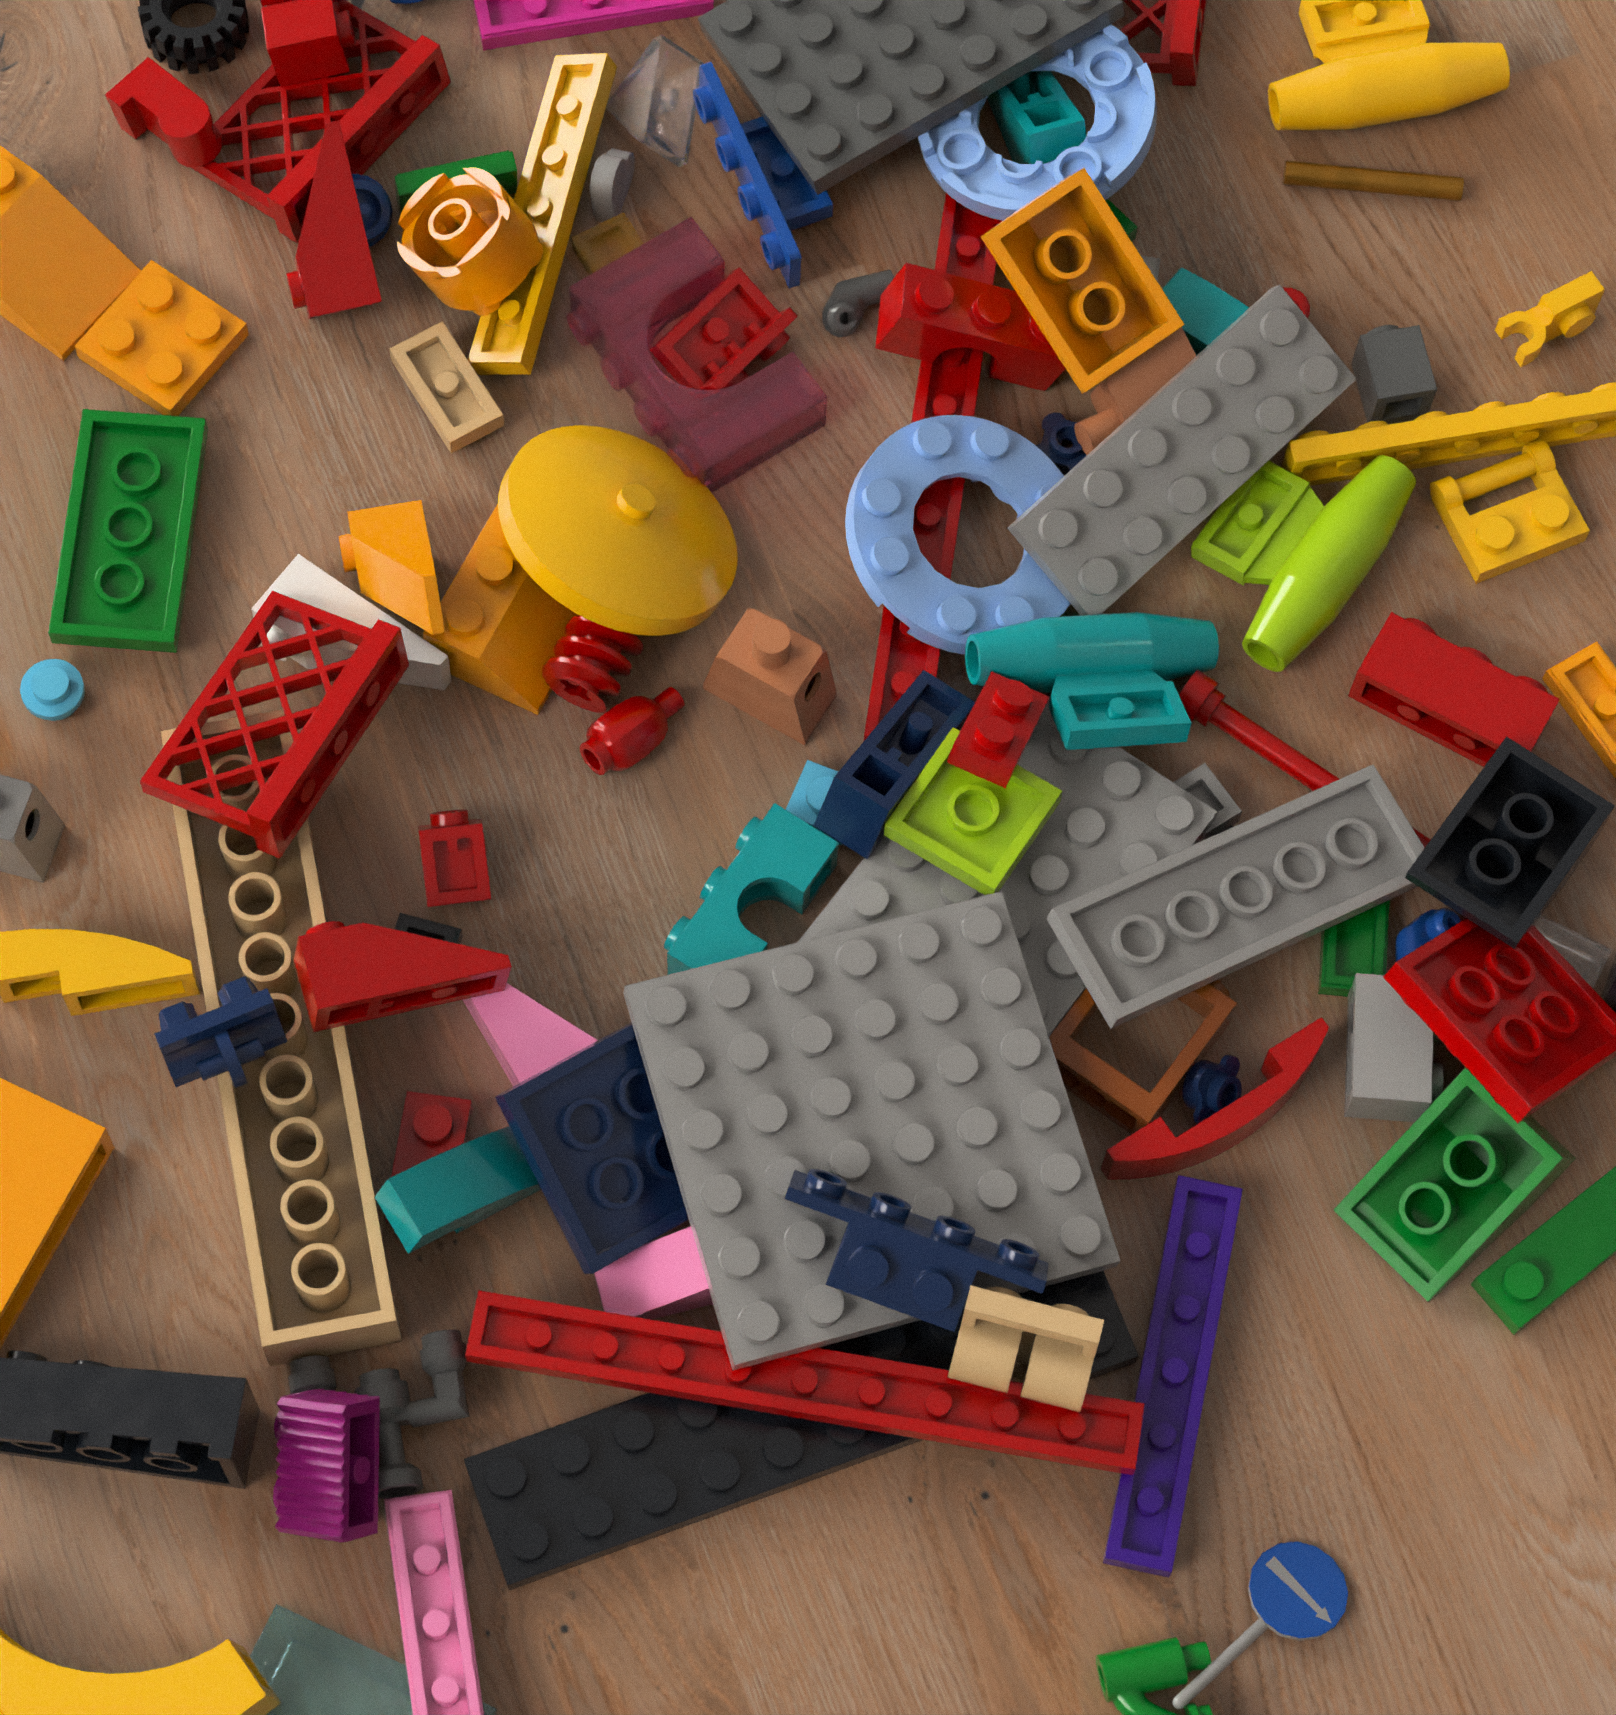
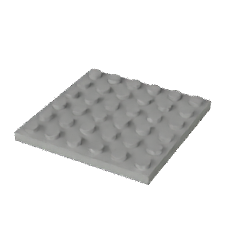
M1002 891L625 985L624 998L732 1371L920 1320L826 1285L848 1222L784 1199L794 1170L808 1174L810 1169L828 1171L843 1178L847 1182L846 1189L871 1198L875 1192L896 1196L911 1205V1213L936 1221L938 1216H948L961 1220L975 1229L974 1236L1000 1245L1003 1239L1026 1244L1040 1254L1039 1260L1049 1263L1045 1286L1115 1268L1121 1260ZM979 1270L972 1286L984 1289L994 1286L1004 1287L1018 1294L1030 1291V1289Z

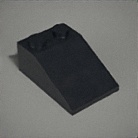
M1506 736L1408 870L1405 878L1515 949L1563 888L1595 843L1615 805Z

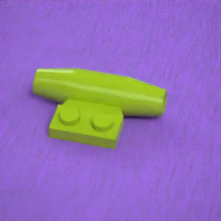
M1386 455L1376 456L1324 506L1310 487V482L1268 460L1219 506L1191 545V557L1243 586L1245 583L1269 585L1242 641L1244 651L1257 664L1270 671H1283L1334 622L1386 549L1415 488L1416 479L1403 463Z

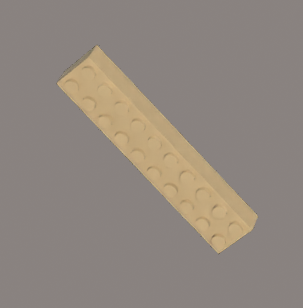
M283 709L247 715L245 720L247 726H251L285 715ZM236 717L205 723L201 728V733L204 740L241 729ZM175 729L161 731L163 747ZM288 732L254 742L253 745L258 761L286 754L293 740L291 733ZM246 745L209 756L214 775L252 764ZM202 758L175 766L168 776L169 781L179 785L207 778ZM269 777L264 778L265 783L267 782ZM256 780L220 791L222 802L247 811L259 794L260 788ZM213 794L207 795L214 799ZM173 804L206 1010L209 1012L222 1006L217 993L224 984L246 976L259 991L268 988L288 1041L265 1051L264 1057L242 1065L248 1082L244 1086L235 1089L228 1071L217 1075L261 1344L269 1366L290 1363L307 1356H327L402 1341L378 1203L374 1198L376 1192L347 1028L345 1025L313 1032L294 963L298 936L306 935L310 928L328 922L309 817L282 857L277 858L258 850L253 836Z

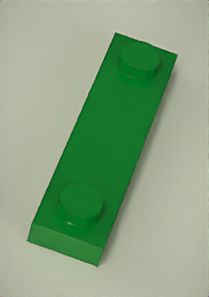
M1616 1166L1479 1274L1471 1283L1475 1291L1513 1335L1518 1333L1616 1254Z

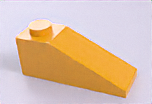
M418 500L348 511L351 534L339 535L344 572L357 571L360 591L363 595L432 635L445 633L437 578L422 501Z

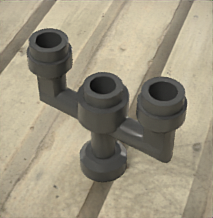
M440 1330L421 1337L422 1349L420 1350L422 1369L432 1377L435 1397L410 1401L408 1382L400 1380L398 1369H377L359 1376L360 1386L354 1390V1393L380 1397L378 1499L408 1496L424 1488L421 1470L413 1464L406 1463L401 1426L411 1425L413 1428L469 1417L463 1379V1370L468 1364L465 1357L467 1347L462 1342L459 1330ZM307 1356L290 1362L291 1375L288 1376L290 1394L311 1389L324 1388L325 1390H336L335 1370L331 1368L328 1356Z

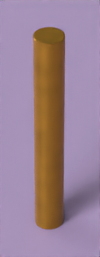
M1286 160L1283 184L1461 201L1464 177Z

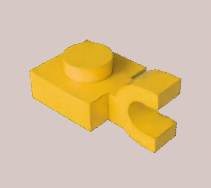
M1590 271L1541 296L1537 306L1527 311L1512 312L1499 318L1495 331L1500 339L1507 338L1514 333L1523 334L1528 338L1529 342L1518 347L1514 358L1519 366L1523 367L1538 357L1544 343L1562 334L1566 338H1571L1587 329L1596 318L1595 312L1605 289L1594 273Z

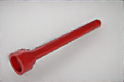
M1197 670L1179 693L1192 724L1197 721L1206 727L1210 722L1310 790L1315 791L1339 780L1338 777L1225 703L1226 695L1217 690L1219 683L1200 670ZM1413 828L1425 848L1431 839Z

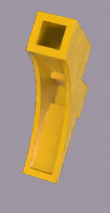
M0 1628V1715H266L281 1704V1701L245 1648L230 1639H226L217 1647L192 1659L168 1667L136 1673L108 1674L80 1671L45 1661L29 1652Z

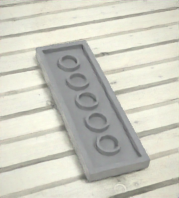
M1281 285L1272 287L1007 529L1080 615L1102 614L1357 379Z
M1372 764L1052 908L1046 919L1110 1029L1418 887L1407 880L1405 876L1424 850V846Z

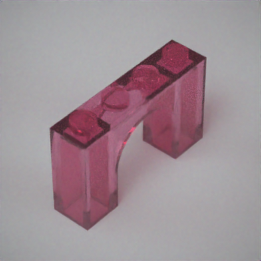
M689 217L570 286L571 312L566 315V318L577 340L583 346L591 343L602 358L600 359V366L610 385L616 391L625 389L635 403L633 405L635 416L643 430L650 437L658 434L669 449L667 454L688 477H697L703 486L713 493L825 426L827 396L794 352L787 354L742 382L719 390H698L680 385L667 377L657 367L649 350L659 332L675 319L691 311L725 278V260L694 219Z

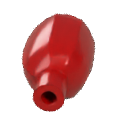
M668 687L653 699L645 696H633L612 707L596 719L587 729V740L579 747L585 763L598 775H604L609 770L625 771L637 764L664 740L668 731L667 719L685 706L682 696L675 688Z

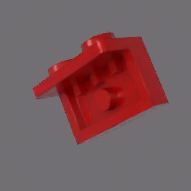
M738 267L728 274L649 351L697 404L715 395L724 401L749 379V375L743 369L757 355L763 361H766L788 342L791 337L784 329L798 315L791 307L779 312L743 270Z

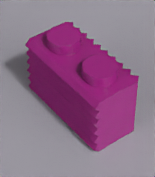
M324 1388L281 1396L277 1403L280 1410L274 1422V1434L278 1441L276 1446L280 1450L276 1457L280 1464L276 1470L279 1478L273 1490V1502L277 1509L275 1514L279 1518L275 1528L278 1532L342 1543L377 1534L380 1397L336 1392V1390H325Z

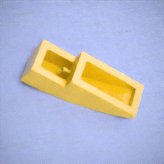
M23 929L0 932V996L3 1003L62 993L71 1016L200 995L198 980L191 961L156 946L115 935L73 929Z

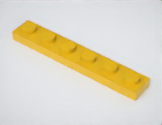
M608 53L555 55L514 201L535 226L538 241L543 247V255L540 262L530 270L524 281L510 295L503 299L502 304L495 312L480 316L468 358L469 363L478 375H531L617 69L616 64Z
M1616 382L1600 385L1591 392L1568 396L1562 392H1550L1536 397L1531 402L1507 405L1500 401L1489 402L1478 406L1473 411L1451 415L1443 411H1433L1420 415L1414 421L1388 424L1385 421H1371L1360 425L1355 430L1329 434L1323 430L1310 431L1288 442L1281 467L1310 482V486L1351 480L1378 455L1392 457L1403 463L1409 470L1522 452L1524 446L1539 440H1544L1549 447L1614 437L1616 436Z

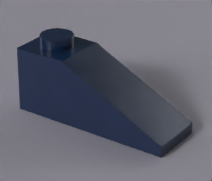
M923 670L835 775L813 826L868 859L884 837V824L950 730L954 727L960 731L975 701Z

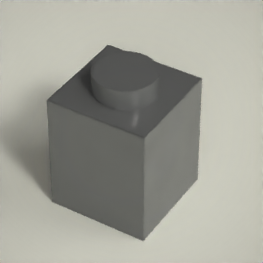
M1383 325L1372 329L1367 334L1360 335L1351 365L1354 376L1357 379L1356 383L1367 423L1371 421H1385L1391 424L1415 420L1420 415L1428 413L1437 387L1420 326L1399 328L1396 325Z

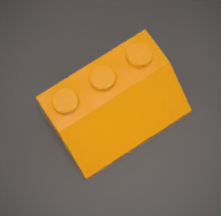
M1085 168L1066 177L981 236L983 242L1082 394L1185 325Z
M497 504L440 602L445 633L432 635L424 630L423 639L448 655L451 675L539 715L552 691L542 675L543 666L546 661L555 657L554 646L556 642L562 637H566L565 626L577 614L546 593L523 569L506 541L499 520Z

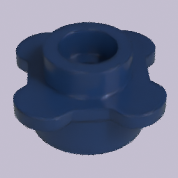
M1054 412L1044 417L1042 421L1044 436L1042 442L1036 446L1053 461L1063 475H1066L1087 455L1083 452L1082 446L1077 441L1074 430L1076 422L1066 420L1063 414ZM1068 440L1073 446L1071 448H1064L1061 443Z
M1227 1054L1221 1059L1219 1064L1206 1059L1200 1060L1188 1072L1184 1080L1182 1096L1185 1105L1195 1110L1193 1119L1196 1124L1241 1097L1242 1085L1240 1080L1236 1078L1240 1069V1062L1237 1057Z

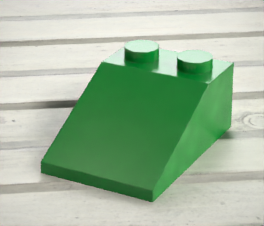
M1465 1067L1333 1210L1426 1301L1430 1302L1526 1212L1576 1158L1531 1115L1517 1123L1503 1107L1495 1102L1491 1094Z

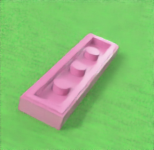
M452 1490L384 1499L412 1714L484 1715Z

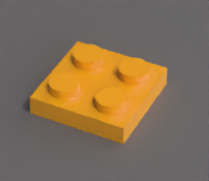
M151 260L75 345V350L79 359L162 415L179 416L247 338L249 332L246 322Z

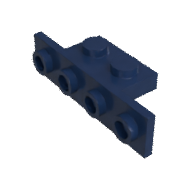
M810 1169L808 1174L794 1170L784 1199L848 1222L827 1278L826 1285L953 1332L956 1329L969 1294L970 1286L973 1284L978 1270L1038 1293H1043L1047 1283L1049 1263L1039 1260L1040 1254L1026 1244L1003 1239L1000 1245L974 1236L975 1229L961 1220L948 1216H938L936 1221L911 1213V1205L896 1196L875 1192L871 1198L846 1189L847 1182L828 1171Z

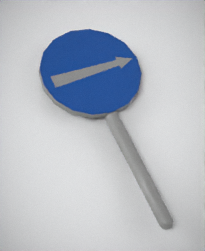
M1298 1541L1279 1543L1263 1552L1250 1571L1247 1587L1251 1607L1259 1619L1174 1697L1173 1706L1176 1709L1184 1708L1268 1628L1279 1636L1297 1641L1318 1639L1333 1630L1346 1611L1348 1589L1344 1574L1334 1559L1318 1547Z

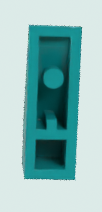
M1030 71L990 94L987 98L1013 162L1035 164L1038 160L1043 161V164L1056 160L1058 155L1064 150L1079 146L1086 138L1085 119L1051 71Z

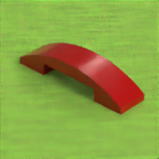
M1321 1017L1270 1048L1260 1069L1267 1079L1265 1083L1178 1137L1173 1135L1160 1116L1106 1150L1100 1168L1108 1180L1155 1177L1195 1166L1234 1147L1269 1121L1292 1097L1312 1067L1329 1026Z

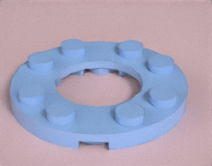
M1112 24L1031 70L1055 71L1073 77L1089 91L1095 105L1094 124L1090 131H1088L1084 142L1079 146L1064 150L1058 155L1056 160L1043 164V161L1038 160L1035 164H1019L1004 159L1002 155L996 154L985 144L978 129L980 110L988 96L918 136L922 156L928 170L939 186L951 198L978 214L1003 221L1036 197L1082 168H1085L1105 200L1120 190L1133 177L1148 154L1154 138L1157 122L1156 96L1153 79L1147 63H1144L1137 52L1131 47L1128 37Z
M941 415L925 418L899 429L882 442L872 453L857 474L849 493L845 518L846 540L855 572L867 594L877 607L883 603L895 617L910 627L907 633L932 647L965 655V646L969 635L1038 618L1060 617L1069 607L1070 602L1025 549H1023V557L1015 573L1001 584L977 588L956 584L943 576L931 566L920 552L913 531L914 507L922 492L935 482L962 477L971 479L972 482L981 481L988 485L999 500L1012 506L1018 518L1064 476L1041 449L1022 435L1001 424L972 416Z

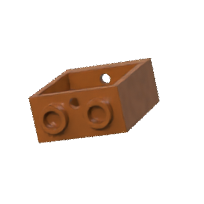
M1218 980L1177 998L1203 1016L1205 1020L1149 1093L1074 1040L1098 1008L1086 988L1049 1036L1064 1086L1121 1128L1133 1134L1164 1113L1183 1087L1184 1080L1190 1069L1198 1061L1204 1059L1230 1024L1237 1002L1230 998L1228 989Z

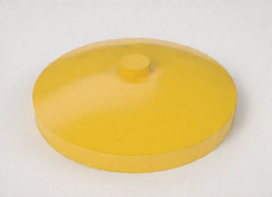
M574 425L551 429L528 441L517 453L503 477L498 493V513L502 531L514 556L529 576L546 593L574 613L592 622L617 631L636 635L663 636L680 633L708 619L732 586L738 565V552L735 536L724 510L712 492L690 469L667 452L645 440L621 431L597 426Z

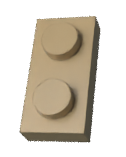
M443 321L389 348L391 361L451 454L504 426L503 413Z

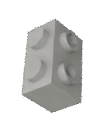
M1356 973L1348 993L1344 1117L1415 1122L1431 1103L1438 1098L1443 1090V1064L1433 1063V1040H1441L1414 1010L1404 1003L1401 996L1383 978L1384 975Z

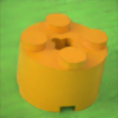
M462 168L466 174L449 179L445 173H442L425 182L410 197L399 218L398 225L403 229L402 241L401 243L397 241V246L403 260L440 301L451 308L465 311L472 310L476 315L485 316L495 312L502 304L503 299L510 295L524 281L530 270L540 262L543 255V247L538 241L537 232L532 221L494 176L479 168Z

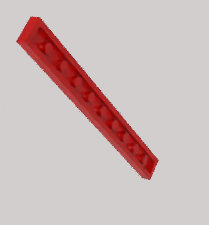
M946 193L934 270L993 285L996 260L981 236L1002 221L978 214L964 207ZM953 348L942 352L933 363L921 360L911 423L941 415L974 417L984 351L973 348ZM962 477L935 482L922 492L914 507L913 531L920 552L937 572L950 580L965 478ZM883 606L864 741L923 670L937 677L940 649L909 635L907 631L910 627L895 617L885 606Z
M478 1290L465 1353L466 1362L1133 1475L1136 1470L1145 1403L1085 1393L1081 1411L1077 1412L1020 1397L1023 1386L1021 1382L1010 1381L1008 1391L1004 1393L947 1378L949 1370L822 1348L807 1350L732 1371L721 1331Z

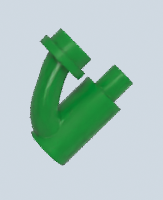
M1177 1637L1096 1655V1667L1104 1698L1107 1703L1112 1702L1122 1715H1179L1150 1702L1145 1694L1188 1684V1673L1204 1670L1211 1664L1209 1649L1205 1641L1181 1646ZM1190 1702L1184 1707V1715H1213L1209 1704L1196 1706L1194 1702Z

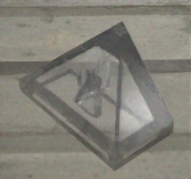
M660 35L655 37L611 96L606 108L636 140L676 166L681 167L688 163L696 113L693 90L699 88V65H702L704 62L665 36Z

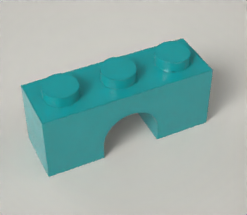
M776 803L773 804L763 820L756 816L753 817L737 840L735 849L740 852L726 870L722 866H718L703 886L700 899L704 900L695 915L692 919L682 916L670 931L664 943V949L668 950L667 975L768 950L767 942L744 927L740 921L741 914L747 907L756 902L774 900L787 905L803 915L837 866L839 842Z

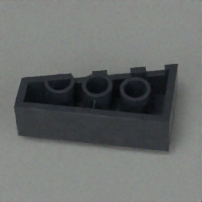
M16 1350L8 1351L6 1358L0 1357V1454L245 1489L260 1413L246 1378L111 1367L88 1360H76L73 1363L49 1362L47 1358L41 1355Z

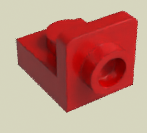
M467 809L429 814L431 824L418 826L427 907L491 900L482 819L469 820Z

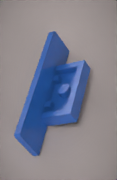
M712 62L699 65V88L693 90V99L699 117L704 124L713 123L719 136L715 138V146L720 162L726 172L735 171L741 186H738L737 191L743 212L749 221L757 219L764 234L760 236V243L768 266L771 270L780 268L789 289L800 285L801 254L791 231L832 217V200L827 190L818 195L762 116L740 124Z

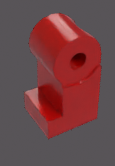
M147 57L105 94L121 129L134 139H137L148 129L169 146L178 163L186 167L203 166L213 161L221 152L223 145L222 136L213 124L208 105L201 97L151 58Z

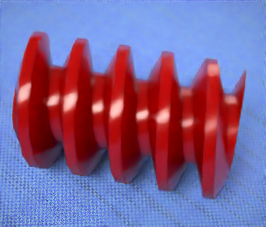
M577 614V616L572 617L565 626L566 637H562L556 642L554 646L555 657L545 662L542 675L547 685L558 696L569 703L592 712L606 713L607 707L598 695L616 697L621 692V685L615 678L610 676V673L626 677L633 670L632 664L621 653L638 656L643 652L644 646L634 634L604 627Z

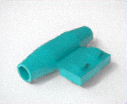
M1142 612L1038 618L971 634L967 638L965 646L966 671L972 685L984 686L992 671L1008 679L1020 681L1035 691L1051 693L1048 708L1066 750L1187 742L1192 723L1173 681L1169 680L1193 675L1197 670L1201 672L1213 670L1216 667L1219 656L1218 635L1211 621Z

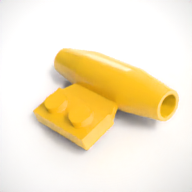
M1301 0L1299 17L1314 59L1319 58L1324 64L1270 83L1268 87V105L1276 130H1351L1435 115L1506 90L1510 82L1509 61L1505 48L1500 42L1426 43L1430 22L1422 0Z

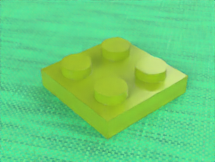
M953 727L884 824L883 835L978 892L988 895L1000 891L1061 802L1063 791L1017 765L1007 787L1003 788L947 763L953 744L960 732Z

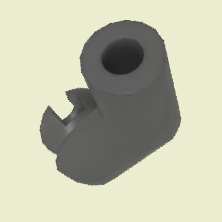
M890 269L838 282L822 311V322L825 329L831 335L837 337H846L853 334L858 328L867 307L880 303L881 294L894 279L892 271Z

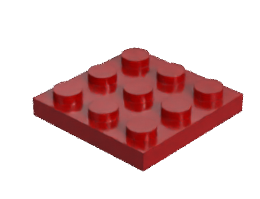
M1466 918L1395 962L1383 977L1401 996L1404 1003L1414 1010L1446 1045L1449 1052L1460 1060L1491 1094L1495 1102L1503 1107L1517 1123L1529 1117L1616 1056V1013L1534 925L1516 948L1513 949Z

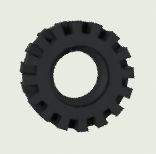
M139 0L138 12L148 49L152 48L154 58L160 63L167 58L169 68L179 72L182 62L187 63L189 74H199V64L206 62L209 72L219 69L218 57L222 56L229 64L236 58L234 47L243 50L246 44L245 33H249V19L245 0ZM188 4H207L216 10V16L210 22L195 28L181 27L175 25L171 20L175 11Z

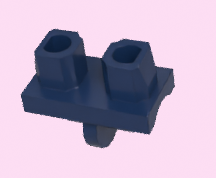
M244 976L222 986L221 990L217 993L222 1005L219 1008L197 1016L193 1004L182 1001L160 1010L161 1031L154 1035L175 1087L201 1077L205 1081L228 1071L235 1089L248 1084L242 1065L264 1057L265 1051L288 1042L268 988L259 991L253 982Z

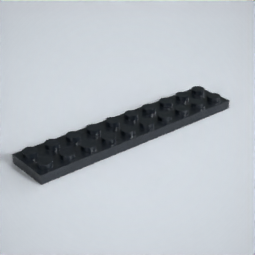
M1104 1271L1045 1286L1042 1294L1033 1290L1019 1293L1023 1299L1049 1306L1055 1304L1073 1305L1086 1311L1089 1316L1104 1320L1089 1380L1137 1362L1138 1353ZM965 1308L962 1310L954 1332L919 1320L819 1348L949 1370ZM647 1393L465 1458L464 1463L508 1590H512L917 1443L923 1439Z

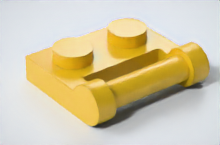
M1544 440L1524 446L1522 454L1454 480L1451 476H1446L1430 483L1429 489L1432 502L1476 584L1582 543L1590 532L1556 469L1554 455ZM1531 477L1537 488L1534 491L1470 516L1463 505V502Z

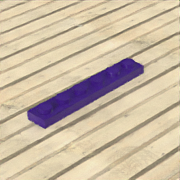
M1178 1175L1175 1182L1134 1402L1145 1403L1136 1470L1133 1475L1122 1473L1119 1475L1103 1558L1104 1564L1168 1578L1172 1573L1242 1197V1188Z

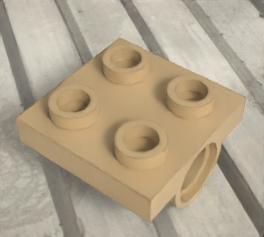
M971 1285L947 1378L1007 1393L1010 1381L1021 1382L1023 1386L1020 1397L1080 1412L1104 1320L1089 1316L1086 1311L1073 1305L1055 1304L1049 1306L1023 1299L1017 1292L1008 1288L994 1286L984 1289Z

